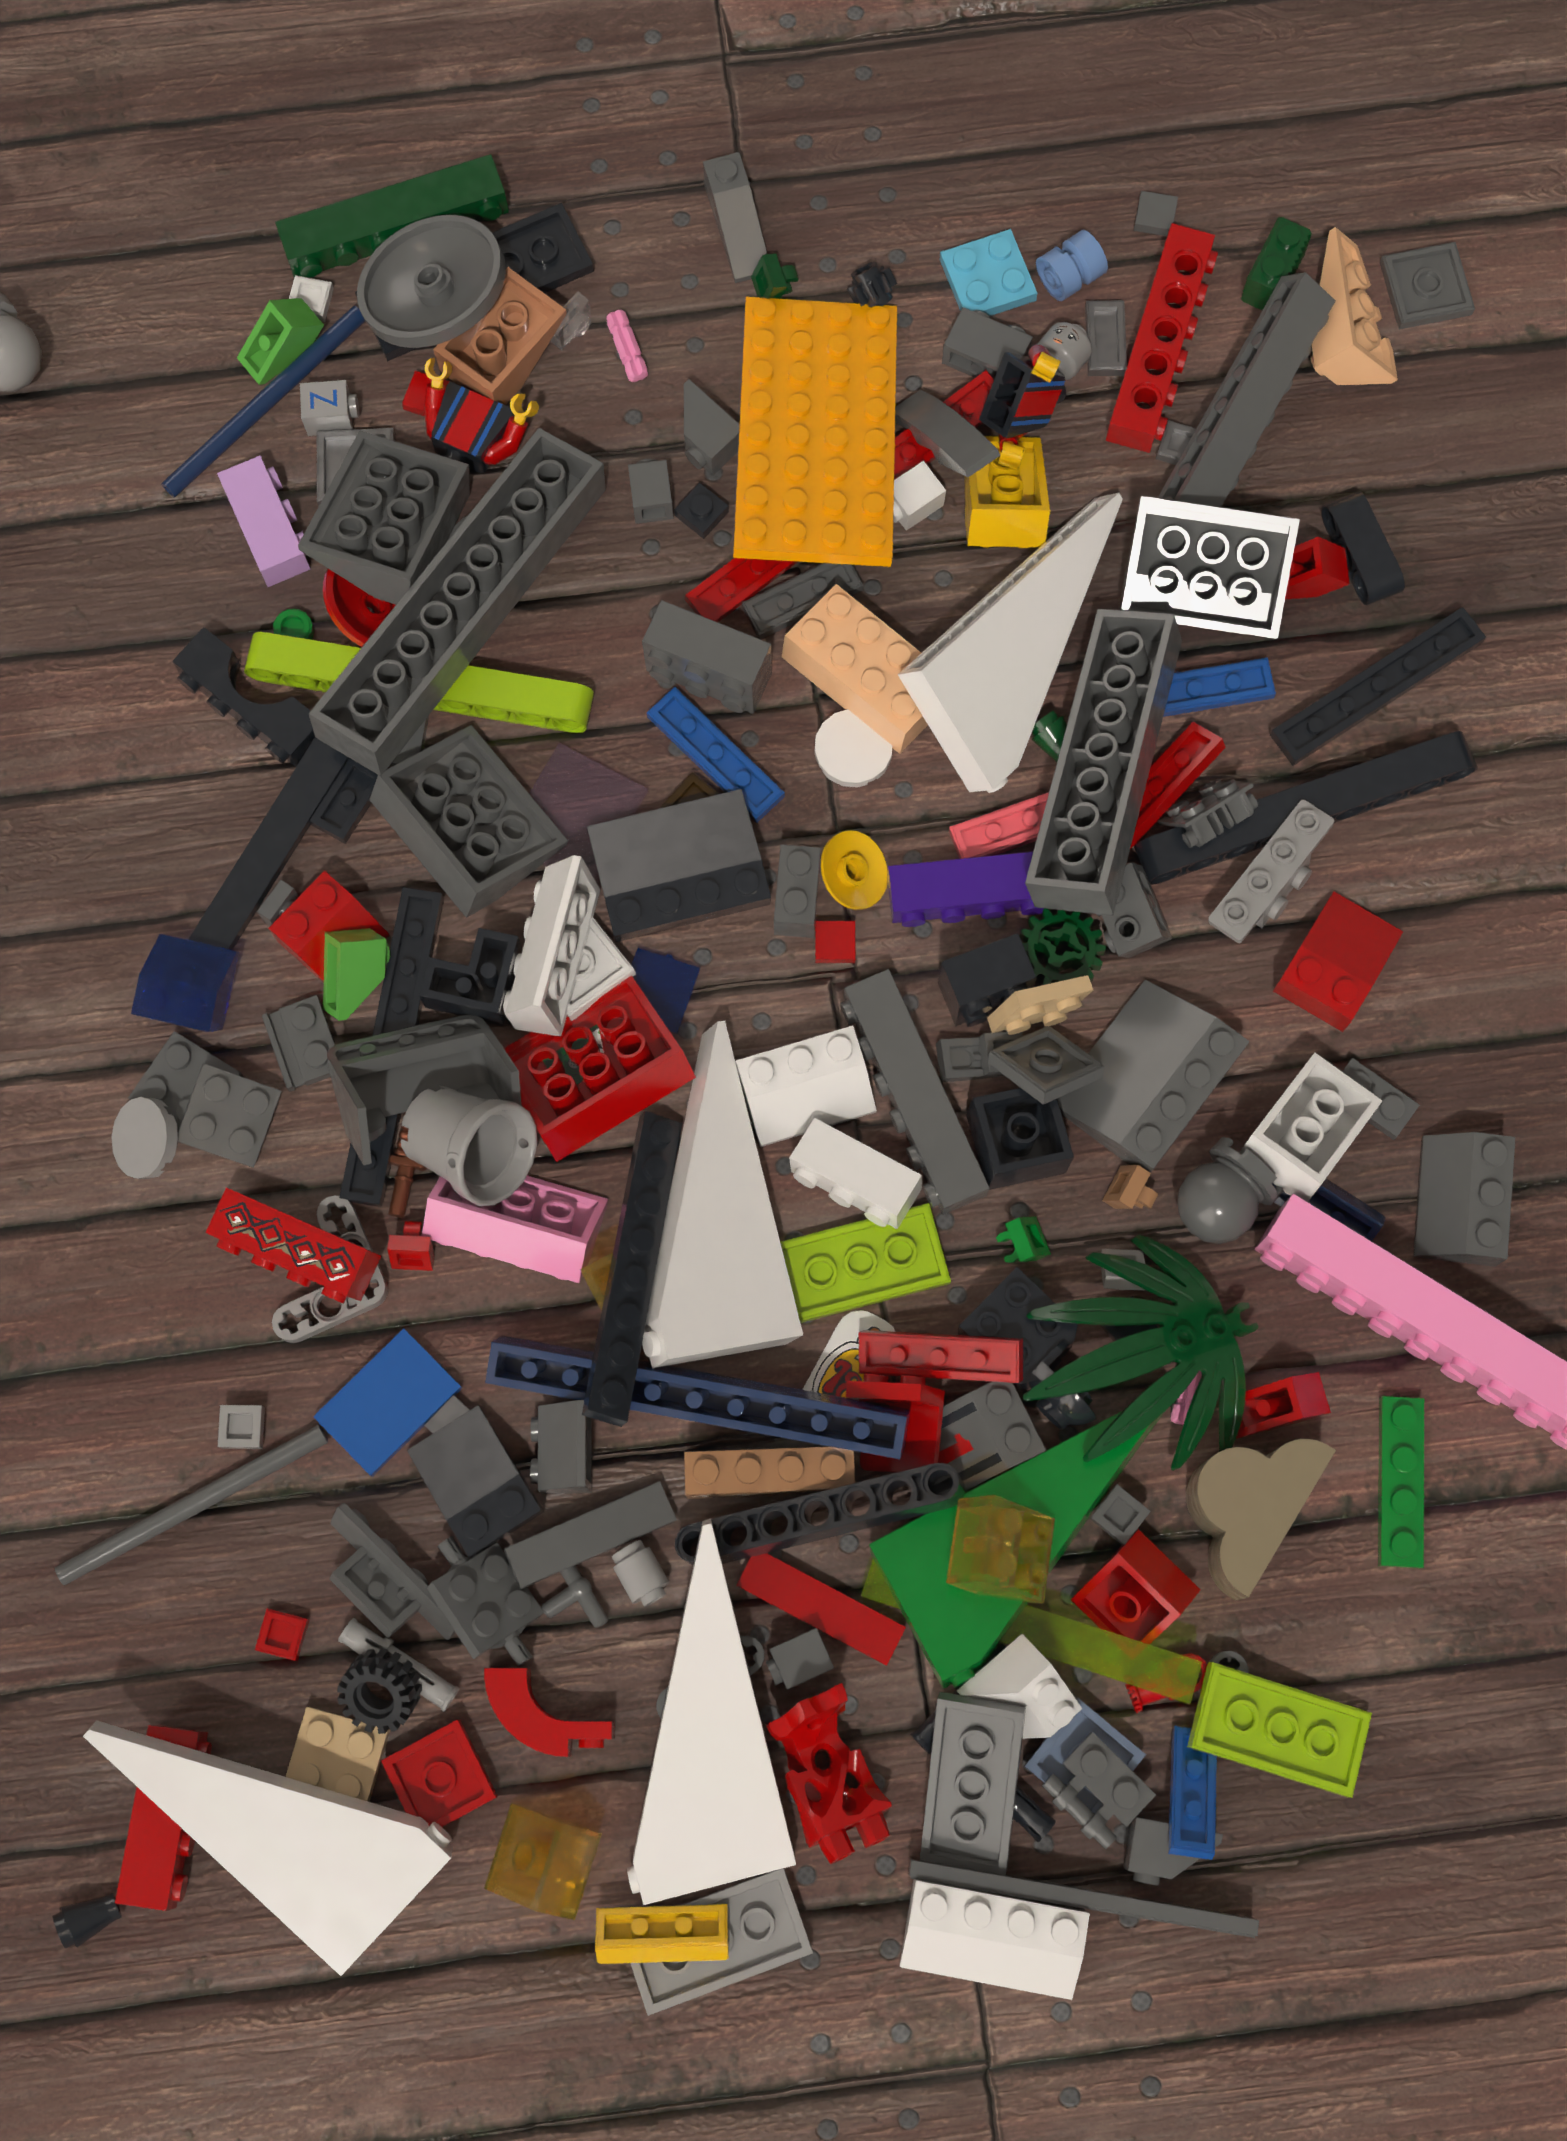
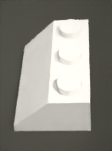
M853 1026L736 1060L741 1087L760 1147L803 1135L814 1118L829 1126H833L876 1113L877 1111L866 1064Z

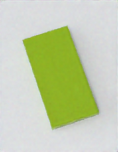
M929 1203L910 1208L898 1229L888 1224L886 1227H881L866 1219L780 1242L800 1323L951 1283Z
M1208 1662L1187 1747L1347 1798H1353L1372 1713L1214 1662Z

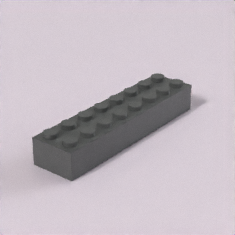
M1097 610L1025 882L1035 907L1114 915L1182 644L1175 614Z

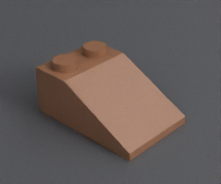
M507 267L502 291L489 312L463 334L444 343L437 344L433 349L439 370L443 373L444 362L449 361L452 365V373L448 378L459 386L507 405L524 385L565 318L567 310Z

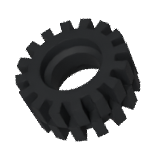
M383 1648L379 1650L377 1655L374 1649H370L364 1655L361 1653L356 1657L341 1678L342 1681L337 1689V1692L341 1693L337 1698L339 1705L347 1704L342 1711L346 1717L351 1714L355 1716L352 1724L358 1727L362 1721L366 1724L364 1731L370 1733L377 1726L378 1734H386L389 1728L394 1732L399 1729L400 1725H404L421 1698L419 1695L422 1691V1684H416L420 1679L418 1671L409 1672L413 1666L409 1660L402 1664L399 1662L401 1654L394 1652L392 1657H388V1649ZM371 1681L383 1685L389 1690L393 1700L389 1701L378 1698L369 1690L366 1682Z

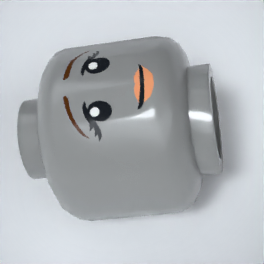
M1057 322L1037 343V345L1046 347L1052 357L1061 361L1057 371L1065 376V380H1070L1077 375L1090 358L1092 352L1091 342L1086 331L1081 326L1068 322Z

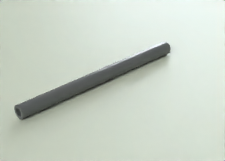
M319 1424L63 1562L55 1567L58 1579L64 1586L327 1444L328 1439Z

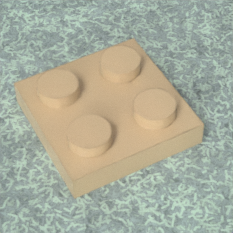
M1086 975L1015 991L987 1018L991 1031L995 1033L1007 1030L1008 1034L1012 1035L1026 1031L1031 1028V1024L1043 1022L1044 1026L1061 1023L1067 1019L1066 1014L1082 1006L1081 1001L1093 991L1089 976Z
M306 1707L286 1777L370 1802L390 1729H388L386 1734H378V1727L376 1726L372 1733L364 1731L366 1724L362 1721L357 1727L352 1724L354 1720L352 1718Z

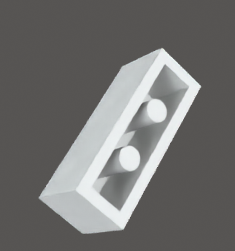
M816 1118L813 1119L789 1157L791 1172L794 1173L793 1176L798 1182L809 1188L818 1186L829 1192V1197L833 1201L847 1208L851 1205L865 1212L864 1215L867 1219L881 1227H886L888 1224L898 1229L922 1190L921 1174Z

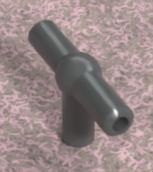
M576 1565L560 1572L568 1587L542 1604L541 1608L548 1618H553L578 1601L595 1628H599L607 1623L608 1616L594 1596L590 1581L581 1575Z

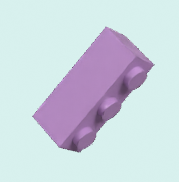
M257 456L217 473L267 587L310 570L305 558L306 554L298 548V544L304 534L303 532L295 534L290 524L297 521L289 500L280 501L276 492L283 487L274 467L266 469L261 456Z

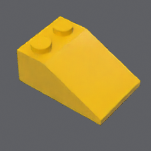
M984 436L998 449L1001 455L999 437ZM1022 437L1018 440V446L1025 448L1018 470L998 464L999 456L970 477L964 476L967 546L1039 548L1046 542L1050 505L1041 438Z

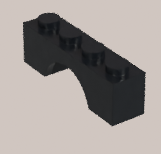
M203 627L172 661L180 674L177 680L191 693L195 694L199 690L208 697L207 704L222 717H225L227 714L234 717L238 721L235 725L248 738L254 740L258 736L268 744L265 749L277 761L283 764L288 760L297 767L315 738L309 717L310 710L294 697L274 704H258L243 698L237 692L236 687L237 674L241 665L238 658L229 646Z

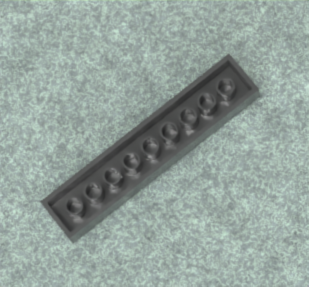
M538 428L310 711L309 717L315 737L381 776L605 492L604 464Z

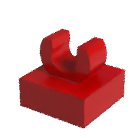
M405 1221L403 1235H389L387 1251L392 1269L433 1271L435 1256L431 1237L422 1236V1222Z

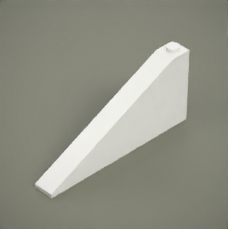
M1120 493L1094 498L898 674L969 792L987 791L992 793L999 790L1008 782L1007 777L1019 766L1123 498Z
M725 1021L716 1022L701 1037L694 1072L696 1078L692 1081L642 1341L643 1350L646 1356L650 1357L652 1369L786 1345L803 1336Z
M711 1519L702 1521L634 1848V1866L627 1868L632 1893H641L643 1905L796 1865L789 1830Z
M96 1721L83 1735L87 1741L340 1976L452 1857L453 1847L449 1844L452 1841L450 1835L436 1822L429 1826L421 1817L100 1721Z

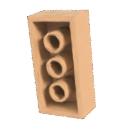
M836 584L785 635L782 658L845 710H850L890 743L892 748L899 754L928 726L898 676L921 652L839 585Z

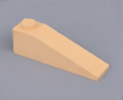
M1334 227L1328 234L1320 286L1336 301L1328 314L1329 319L1326 325L1318 332L1311 344L1313 352L1311 363L1319 375H1325L1336 385L1392 384L1398 380L1394 353L1389 338L1381 339L1376 322L1381 320L1382 316L1379 307L1374 306L1371 298L1365 291L1371 284L1358 245Z

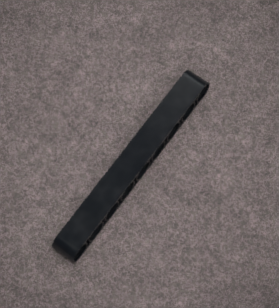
M1455 731L1257 799L1258 807L1253 809V815L1238 824H1234L1230 829L1226 828L1221 822L1224 832L1220 835L1216 834L1215 838L1201 847L1196 845L1191 848L1188 847L1182 837V834L1187 832L1184 827H1176L1140 841L1134 846V849L1150 885L1159 884L1264 848L1301 800H1306L1332 817L1334 823L1460 780L1475 772L1478 766L1463 732Z

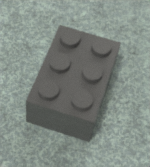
M661 600L642 640L646 671L649 672L651 677L662 683L670 684L673 681L685 686L689 693L699 698L710 696L720 700L724 707L737 713H742L744 710L754 714L772 675L770 643Z

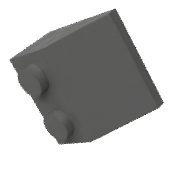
M584 1400L538 1406V1416L531 1417V1441L538 1442V1458L531 1459L530 1477L531 1484H538V1491L541 1494L592 1493V1418L582 1415Z

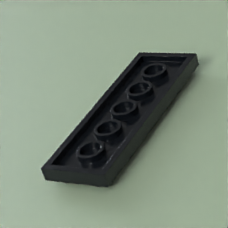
M562 203L492 232L504 254L506 268L512 269L543 293L594 272L593 263ZM374 333L387 362L417 349L390 344Z

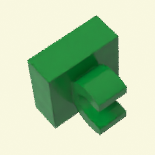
M1036 1216L1019 1217L1006 1223L1008 1231L1002 1232L996 1237L998 1243L1012 1240L1014 1245V1252L1004 1257L1006 1263L1037 1261L1051 1255Z

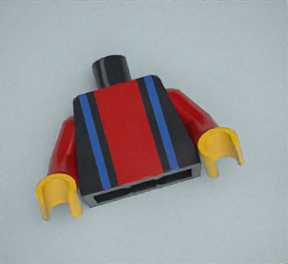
M1042 345L1032 346L1028 352L1029 357L1010 352L1004 353L979 418L982 423L999 433L1001 455L998 464L1018 470L1025 450L1024 447L1018 446V440L1028 432L1044 428L1049 423L1056 404L1061 403L1066 397L1065 376L1057 371L1061 361L1052 357L1048 349Z
M430 358L425 364V373L432 379V382L428 383L426 388L424 416L426 433L432 440L435 453L469 464L470 469L479 473L485 472L490 465H496L515 454L528 426L526 418L535 416L539 410L537 401H530L527 410L524 412L522 401L525 399V394L513 396L510 407L450 381L446 387L443 385V380L447 379L452 373L451 363L449 361L444 362L443 373L439 376L434 371L435 358Z

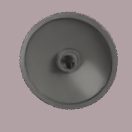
M441 215L419 220L391 235L370 256L361 272L357 287V301L360 312L371 330L379 338L390 344L407 348H421L444 343L472 328L493 307L505 281V257L492 232L474 219L458 215Z

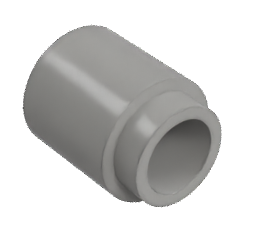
M641 1540L624 1547L612 1556L616 1564L613 1569L632 1604L641 1601L643 1606L646 1607L666 1595L663 1588L670 1582L651 1548H645Z

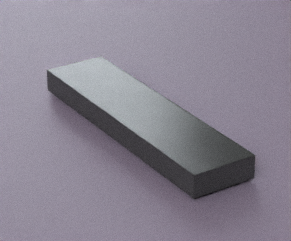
M659 1481L504 1548V1552L521 1590L672 1524L677 1519Z

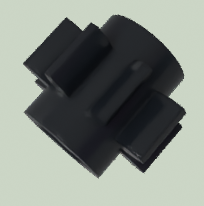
M873 261L857 268L851 274L853 285L848 287L847 290L854 303L860 304V306L867 304L869 307L884 306L893 298L891 287L896 285L897 282L890 267L884 269V266L879 267L877 262Z

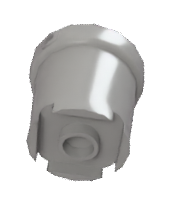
M439 1086L441 1089L438 1091L429 1088L422 1091L411 1102L401 1125L409 1129L407 1135L408 1142L401 1139V1147L406 1156L449 1181L456 1193L477 1206L496 1205L509 1198L524 1182L533 1165L537 1149V1128L530 1112L512 1101L504 1099L485 1100L453 1090L447 1086Z

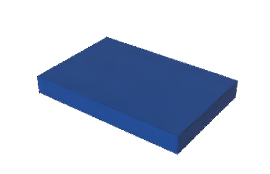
M403 1328L313 1417L373 1477L462 1387Z

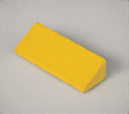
M727 1904L596 1908L595 1952L597 1962L599 1964L727 1960L729 1958Z

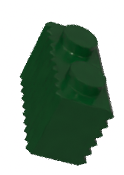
M1283 217L1277 218L1246 279L1241 297L1244 303L1263 311L1280 278L1293 275L1298 270L1312 235L1310 229Z

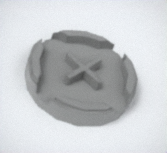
M151 1097L131 1099L120 1109L114 1121L112 1132L113 1154L118 1167L127 1176L136 1179L159 1177L164 1172L161 1170L165 1164L171 1163L175 1156L178 1142L177 1123L173 1114H168L164 1108L168 1106L162 1100Z

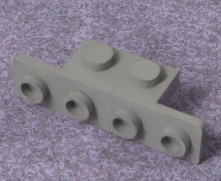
M1301 800L1209 916V924L1235 942L1241 943L1255 925L1263 928L1270 918L1274 921L1277 920L1288 904V900L1285 899L1293 888L1300 890L1312 873V870L1309 869L1311 853L1332 828L1334 819L1306 800Z

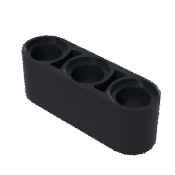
M1357 492L1323 505L1321 515L1324 526L1332 543L1345 548L1349 579L1360 601L1364 605H1369L1403 592L1405 588L1403 573L1365 495L1362 492Z

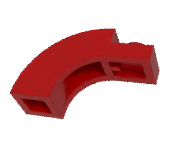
M484 1668L486 1692L494 1713L506 1730L524 1745L544 1754L571 1757L572 1739H579L578 1748H604V1739H614L615 1722L565 1721L548 1714L539 1705L533 1694L531 1669Z

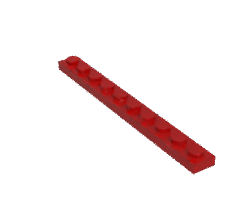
M985 370L943 403L977 428L982 424L979 418L994 379ZM909 429L895 437L894 480L922 461L928 465L936 459L932 450L916 442ZM734 558L688 592L684 599L696 614L719 622L742 605V602L750 599L798 562Z

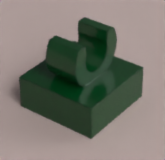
M777 254L762 255L751 275L757 297L767 299H781L782 295L792 292L790 282H798L799 280L795 266L786 265L781 267Z

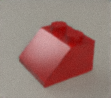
M325 870L268 928L277 942L323 983L325 932L371 929L386 939L390 936L359 901Z
M1138 1529L1071 1598V1601L1133 1660L1185 1611L1201 1589Z

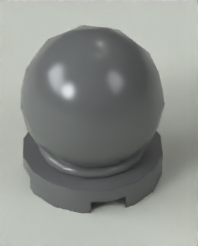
M1221 1137L1209 1151L1214 1162L1201 1164L1190 1172L1178 1192V1215L1187 1230L1204 1242L1216 1244L1235 1241L1245 1234L1258 1216L1259 1202L1271 1206L1284 1191L1279 1186L1274 1188L1272 1183L1277 1177L1263 1161L1248 1149L1241 1155L1236 1150L1230 1148L1233 1145V1140L1226 1137Z

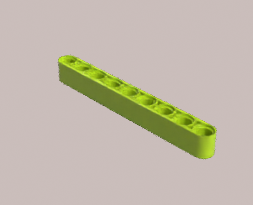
M256 632L252 636L244 673L250 678L261 682L326 692L361 648L267 632ZM468 665L433 710L570 733H583L587 729L594 692L589 687L578 683Z

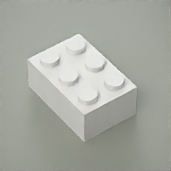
M1314 1053L1240 1151V1154L1242 1155L1246 1149L1250 1150L1276 1175L1277 1179L1273 1184L1283 1188L1284 1192L1288 1195L1295 1194L1308 1202L1382 1103V1100L1321 1056Z

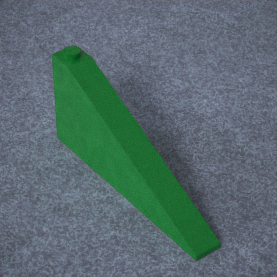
M1119 1412L965 1493L958 1505L925 1514L869 1544L873 1560L943 1689L950 1685H953L954 1689H959L968 1680L975 1677V1672L980 1670L1164 1413L1124 1443L1089 1462H1084L1083 1457L1085 1453L1121 1413Z

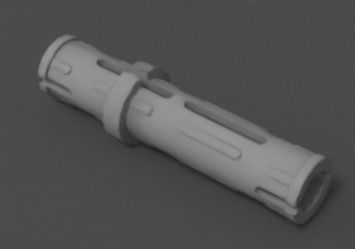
M355 1618L348 1623L338 1639L340 1643L345 1644L358 1654L362 1653L364 1655L367 1650L374 1649L377 1655L381 1648L388 1649V1657H392L394 1652L401 1654L399 1662L404 1664L409 1660L413 1664L409 1672L418 1671L420 1679L416 1683L422 1684L420 1695L441 1708L440 1710L443 1712L449 1707L460 1689L393 1646L394 1640L387 1637L385 1639L381 1638L357 1622Z

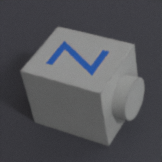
M346 380L300 383L301 419L308 436H316L317 431L354 430L353 418H359V403L357 394L350 393Z

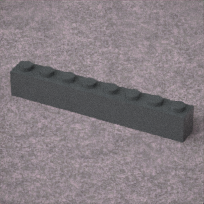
M1306 272L1280 278L1158 498L1221 507L1229 492L1236 487L1242 468L1246 461L1255 453L1256 443L1264 429L1272 422L1276 407L1283 395L1291 388L1296 371L1300 364L1309 356L1310 346L1318 332L1326 325L1329 319L1328 314L1336 301Z

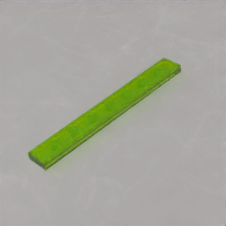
M873 1559L861 1596L900 1609ZM1029 1605L1023 1608L1000 1642L1010 1645L1023 1634L1046 1658L1189 1705L1202 1665L1201 1661Z

